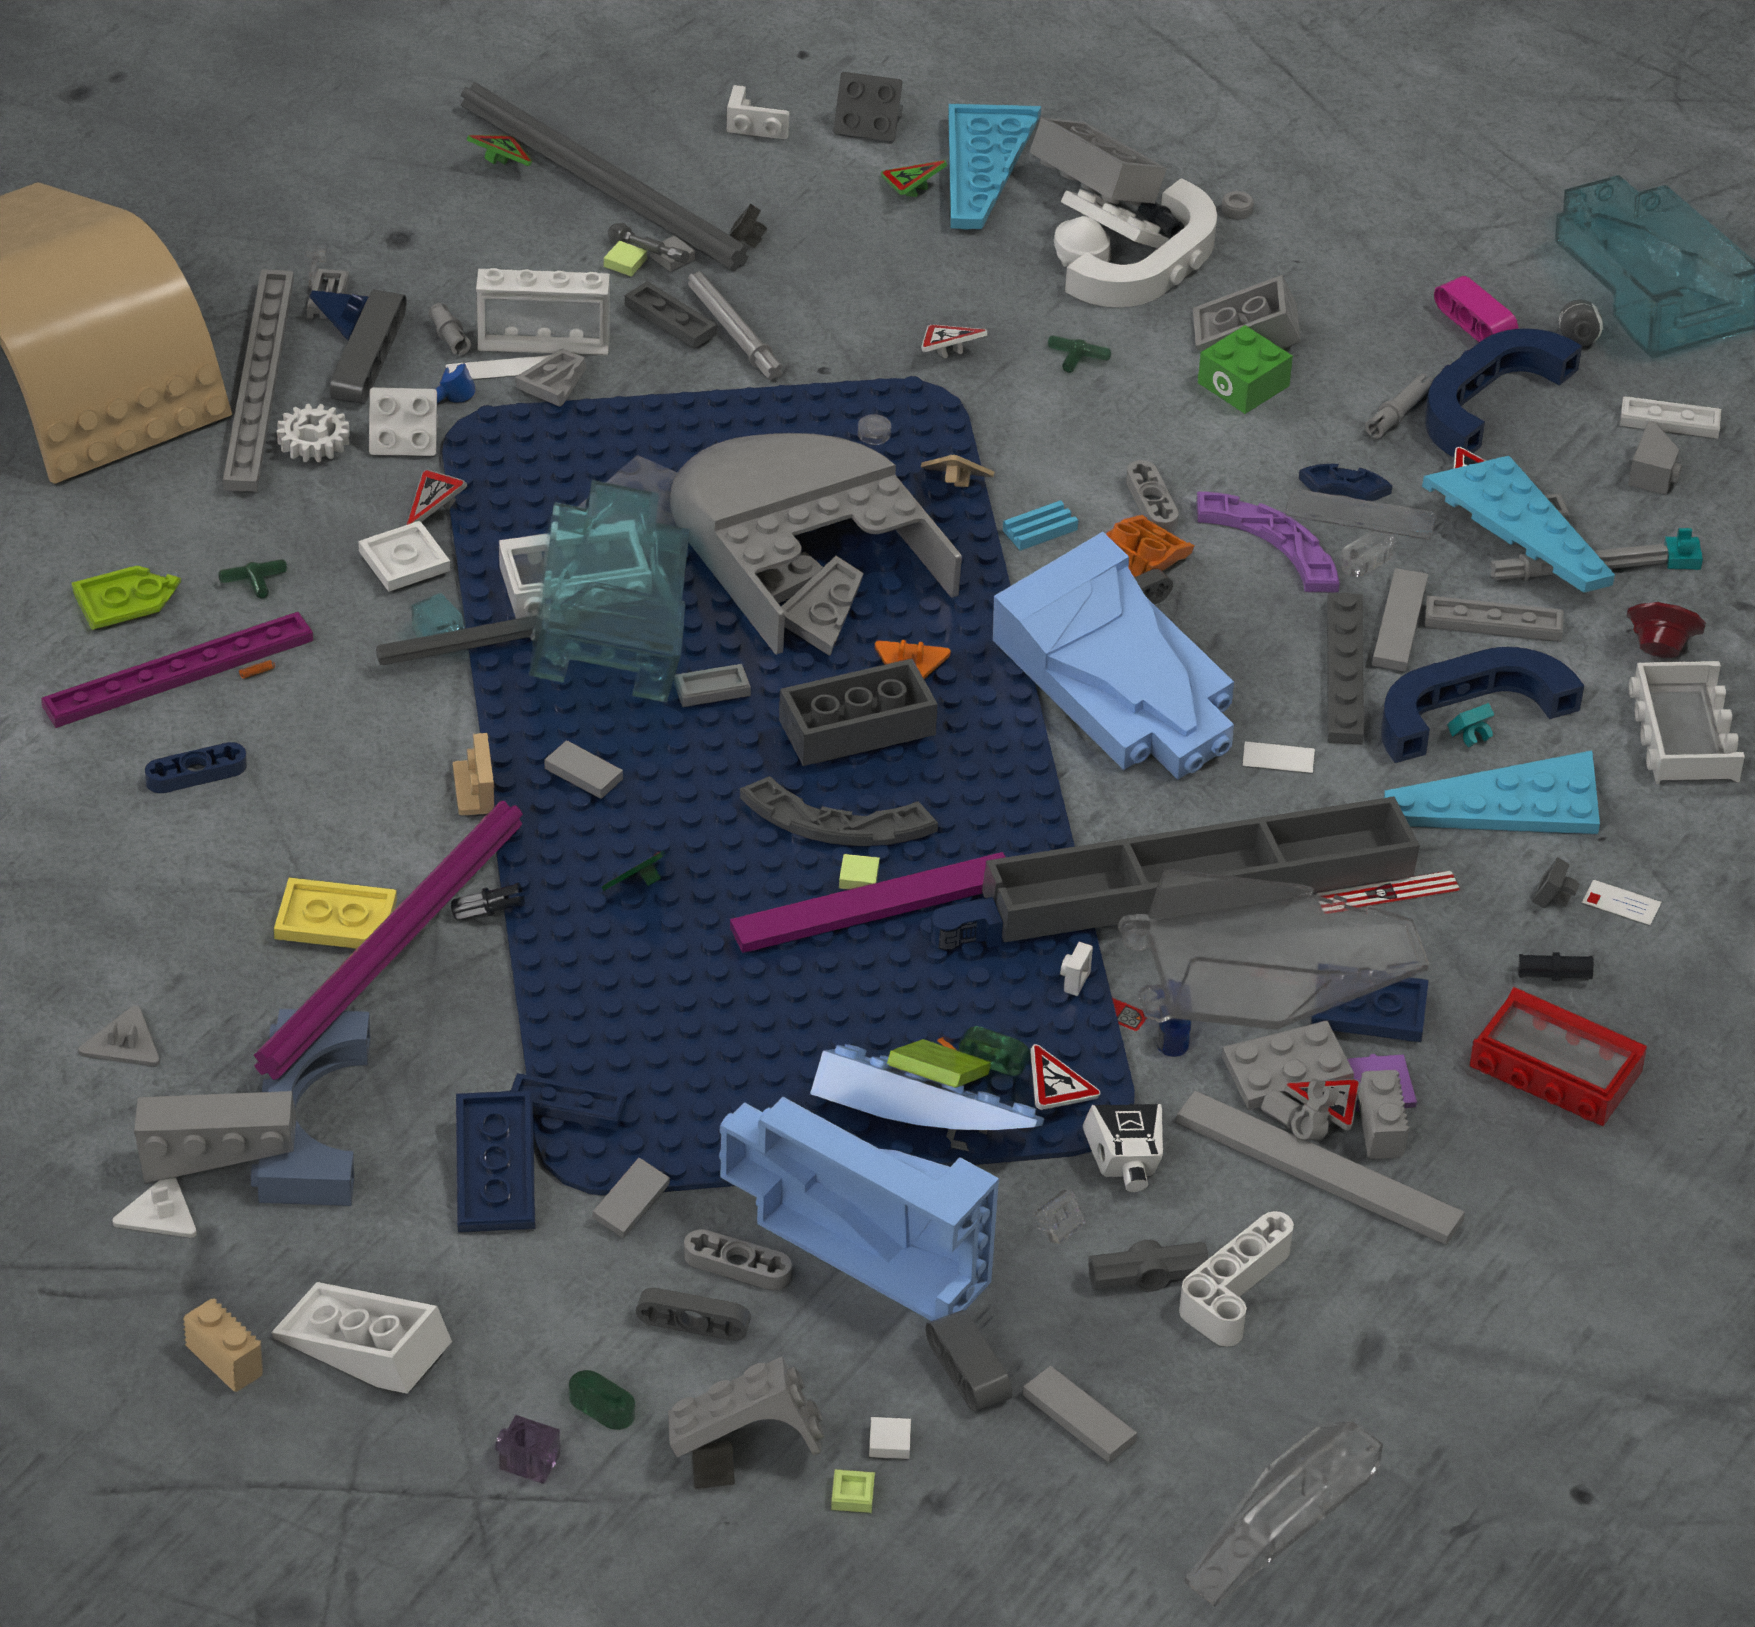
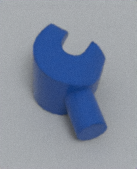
M465 363L457 365L456 369L449 373L448 367L445 369L440 380V386L436 388L437 404L446 397L454 403L464 402L475 394V384Z

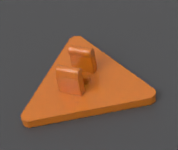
M880 640L875 642V649L885 665L913 659L923 679L947 660L951 654L949 648L926 646L923 642H919L918 645L908 644L905 640H901L900 643Z

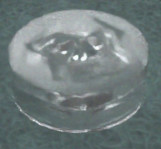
M871 414L859 420L858 437L861 441L870 445H879L889 440L891 436V422L886 417Z

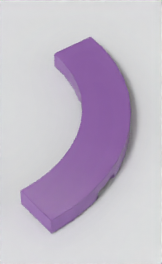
M1197 492L1198 522L1234 527L1254 534L1271 543L1294 564L1302 579L1305 592H1339L1338 573L1331 556L1326 554L1320 547V541L1296 520L1265 504L1259 503L1256 506L1242 502L1238 496L1214 492Z

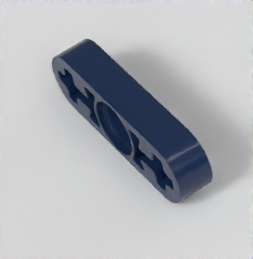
M227 742L152 760L145 767L146 786L155 793H168L238 776L247 768L246 750L241 744ZM194 764L205 766L200 771H190L187 769Z

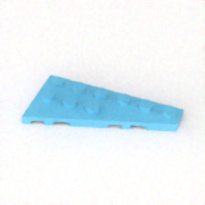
M949 104L950 228L970 230L982 229L1041 116V106Z
M1510 456L1499 457L1424 476L1423 488L1429 492L1436 489L1446 496V503L1452 507L1460 505L1472 513V520L1510 545L1516 542L1526 548L1525 555L1535 561L1541 558L1552 565V572L1583 593L1613 586L1615 574Z
M1592 751L1385 790L1384 798L1395 797L1410 827L1598 834L1600 827Z

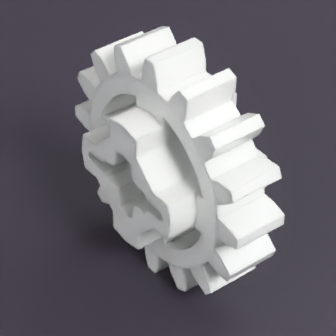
M306 404L305 409L302 410L294 407L293 415L284 413L283 421H278L277 442L281 445L283 453L290 451L292 459L300 455L303 456V462H307L310 457H314L317 462H321V457L326 456L329 459H333L334 451L343 453L344 445H349V422L345 421L343 413L336 415V408L334 407L329 410H324L323 404H320L317 409H312L310 404Z

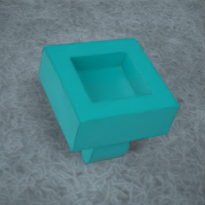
M1678 528L1677 537L1665 536L1664 546L1668 548L1667 569L1701 570L1703 557L1699 537H1691L1692 528Z
M1487 703L1460 713L1447 726L1452 737L1463 733L1464 743L1468 747H1472L1478 742L1474 731L1480 733L1484 742L1493 736V731L1486 722L1495 715L1490 704Z

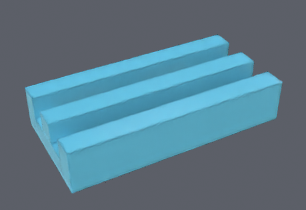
M1061 500L1003 521V532L1020 551L1078 530V519L1075 516L1071 517V511L1068 508L1064 509V503Z

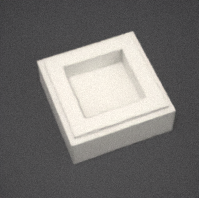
M871 1417L869 1457L909 1459L911 1419Z

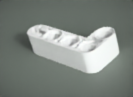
M1277 1211L1262 1215L1186 1276L1181 1289L1179 1307L1181 1318L1220 1346L1228 1347L1238 1344L1243 1338L1246 1305L1240 1296L1288 1258L1294 1226L1292 1219L1288 1215Z

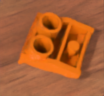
M1143 515L1123 519L1121 522L1115 523L1113 529L1106 533L1129 556L1128 568L1134 577L1152 569H1160L1161 571L1167 569L1178 560L1189 556L1195 546L1149 521Z

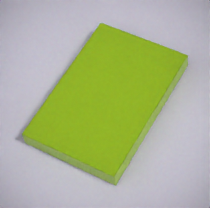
M924 1039L891 1050L887 1064L891 1067L954 1088L988 1075L992 1063Z

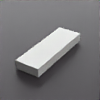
M1623 396L1620 426L1645 429L1650 420L1656 422L1664 432L1718 439L1721 409Z

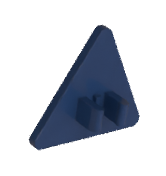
M312 290L309 298L349 341L369 296Z

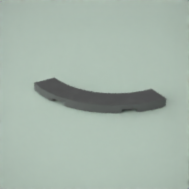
M771 776L740 788V798L764 819L794 834L822 842L851 846L888 845L914 840L938 831V822L919 801L894 809L875 811V813L868 816L852 815V811L837 810L823 806L821 810L805 804L802 798L779 785Z

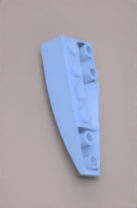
M845 1044V1046L836 1045L835 1049L823 1050L810 1092L811 1095L879 1117L921 1126L959 1130H1003L1042 1126L1044 1118L1034 1115L1036 1109L1015 1102L1013 1107L1000 1103V1097L983 1091H978V1094H974L964 1090V1085L954 1088L891 1067L887 1064V1056L880 1055V1058L874 1056L869 1058L865 1056L867 1050L850 1044Z

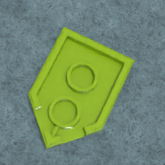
M136 565L75 581L71 584L74 596L91 629L95 630L160 612L181 583V578L167 574L166 577L150 573V569Z

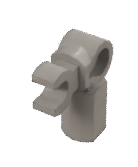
M1313 1079L1308 1086L1307 1094L1309 1100L1303 1106L1280 1091L1272 1090L1266 1094L1261 1110L1292 1129L1293 1134L1297 1138L1302 1140H1321L1328 1132L1329 1106L1336 1103L1339 1097V1090L1327 1087L1323 1095L1322 1091L1326 1082Z

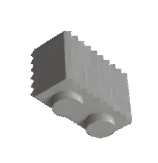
M1396 1070L1365 1071L1361 1073L1362 1078H1360L1361 1082L1357 1099L1367 1155L1370 1159L1401 1158L1405 1153L1410 1127H1408L1407 1115L1405 1114L1406 1109L1404 1108L1405 1103L1403 1102L1404 1097L1402 1096L1403 1091L1401 1090L1402 1085L1400 1084L1399 1072Z

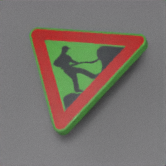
M468 135L466 139L471 143L486 148L485 159L492 164H496L498 160L505 165L510 158L526 166H531L532 160L512 136Z
M946 160L889 169L882 171L881 175L900 195L905 194L906 196L917 197L916 189L927 190V179L945 168L947 163Z

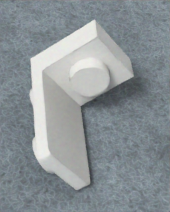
M734 85L727 106V132L787 139L789 135V112L786 110L751 106V100L746 99V87Z

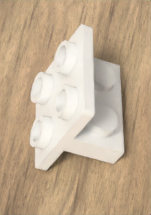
M371 388L369 453L371 455L434 456L436 454L438 428L437 390L426 388Z

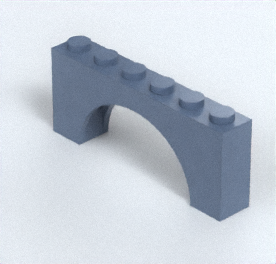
M279 1009L277 1024H271L270 1038L298 1009ZM343 1011L279 1079L273 1080L271 1077L270 1079H263L262 1092L292 1091L296 1108L303 1093L311 1084L324 1075L349 1066L368 1065L371 1039L369 1012ZM297 1120L293 1152L259 1159V1164H252L251 1187H258L259 1203L352 1205L355 1179L353 1151L335 1149L316 1141L301 1128Z

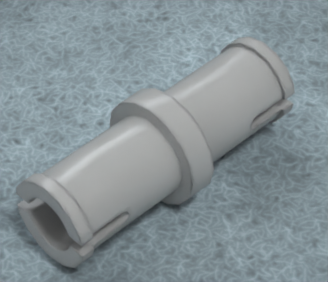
M442 303L434 304L429 309L428 314L437 327L438 336L441 340L448 343L453 354L463 355L467 353L471 347V342L465 336L459 319L452 316L446 304H443V306Z

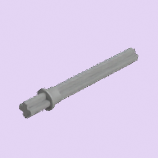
M702 272L691 273L688 277L690 280L688 283L689 287L749 356L750 364L758 367L769 380H772L775 376L780 378L783 374L781 371L783 366L774 357L772 348L768 344L762 343Z
M1663 544L1594 551L1609 569L1663 564L1668 561V548ZM1520 554L1519 558L1496 560L1490 563L1492 569L1491 577L1495 580L1521 578L1522 581H1528L1529 577L1554 575L1552 565L1541 558L1535 561L1525 554Z

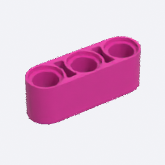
M1460 276L1438 286L1434 290V300L1437 307L1478 342L1498 332L1518 329L1517 320L1511 311L1467 276Z

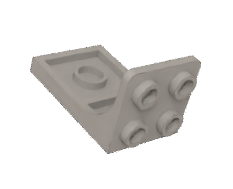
M783 1356L767 1364L757 1363L749 1367L744 1372V1375L731 1381H719L711 1386L708 1392L694 1399L693 1397H687L678 1401L668 1411L670 1446L678 1458L751 1422L762 1419H775L786 1422L798 1430L811 1453L817 1455L821 1453L820 1439L825 1437L819 1423L823 1419L816 1402L813 1399L807 1401L801 1389H804L805 1386L795 1366L789 1368Z

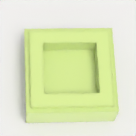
M618 241L604 257V267L632 277L647 260V250Z
M844 854L839 888L854 889L877 883L880 858Z
M835 1469L831 1510L872 1513L875 1472Z

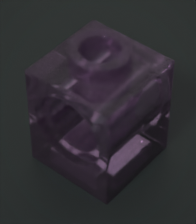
M515 1415L508 1429L503 1428L497 1437L495 1450L499 1452L500 1469L544 1484L560 1457V1429Z

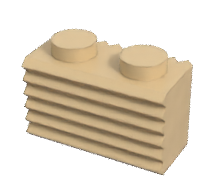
M217 1299L208 1300L184 1316L183 1320L185 1322L183 1325L185 1326L184 1331H186L184 1335L187 1342L185 1346L233 1391L241 1390L263 1375L261 1340H256V1336H251V1331H246V1327L241 1326V1322H236V1317H232L231 1313H227L226 1308H222V1304L217 1303Z

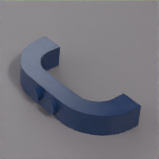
M1511 329L1486 337L1470 350L1464 351L1461 357L1452 364L1446 365L1432 381L1429 388L1425 415V426L1430 438L1442 451L1453 458L1457 447H1462L1474 453L1482 446L1485 421L1467 412L1461 406L1497 378L1510 372L1534 373L1560 386L1579 370L1582 345L1560 334L1539 329Z
M1520 647L1490 648L1433 663L1406 673L1390 687L1384 704L1381 726L1382 742L1394 763L1426 755L1430 729L1420 715L1430 710L1500 691L1516 692L1531 698L1540 706L1549 720L1578 712L1581 708L1584 684L1568 666L1556 658L1536 650Z

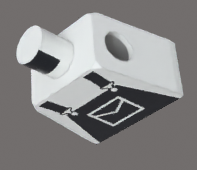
M1161 1104L1092 1105L1083 1123V1130L1101 1174L1105 1177H1123L1127 1191L1138 1192L1144 1190L1148 1186L1147 1176L1155 1173L1163 1155Z

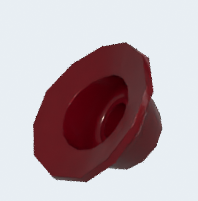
M1641 603L1627 610V618L1634 625L1633 630L1638 635L1640 649L1647 654L1662 658L1678 656L1689 637L1703 634L1706 622L1697 613L1681 606L1667 603Z

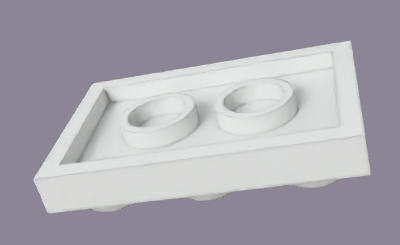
M1082 189L1079 190L1078 194L1066 190L1061 200L1062 203L1135 242L1160 248L1169 240V238L1159 234L1161 229L1159 226L1146 220L1141 221L1135 218L1136 214L1122 207L1117 208L1111 205L1110 202L1101 199L1100 195H1093Z

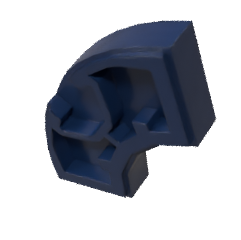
M1319 464L1299 470V480L1317 497L1344 495L1366 505L1392 493L1393 485L1378 474L1360 467L1356 471L1338 468L1339 464Z

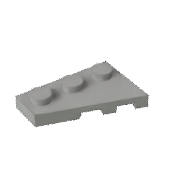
M835 556L781 606L785 612L784 627L830 656L862 582L863 573Z

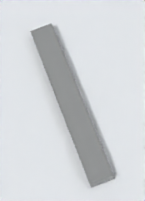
M1194 1091L1177 1113L1176 1123L1445 1245L1448 1244L1464 1220L1465 1212L1311 1142L1299 1139L1291 1133L1200 1092Z

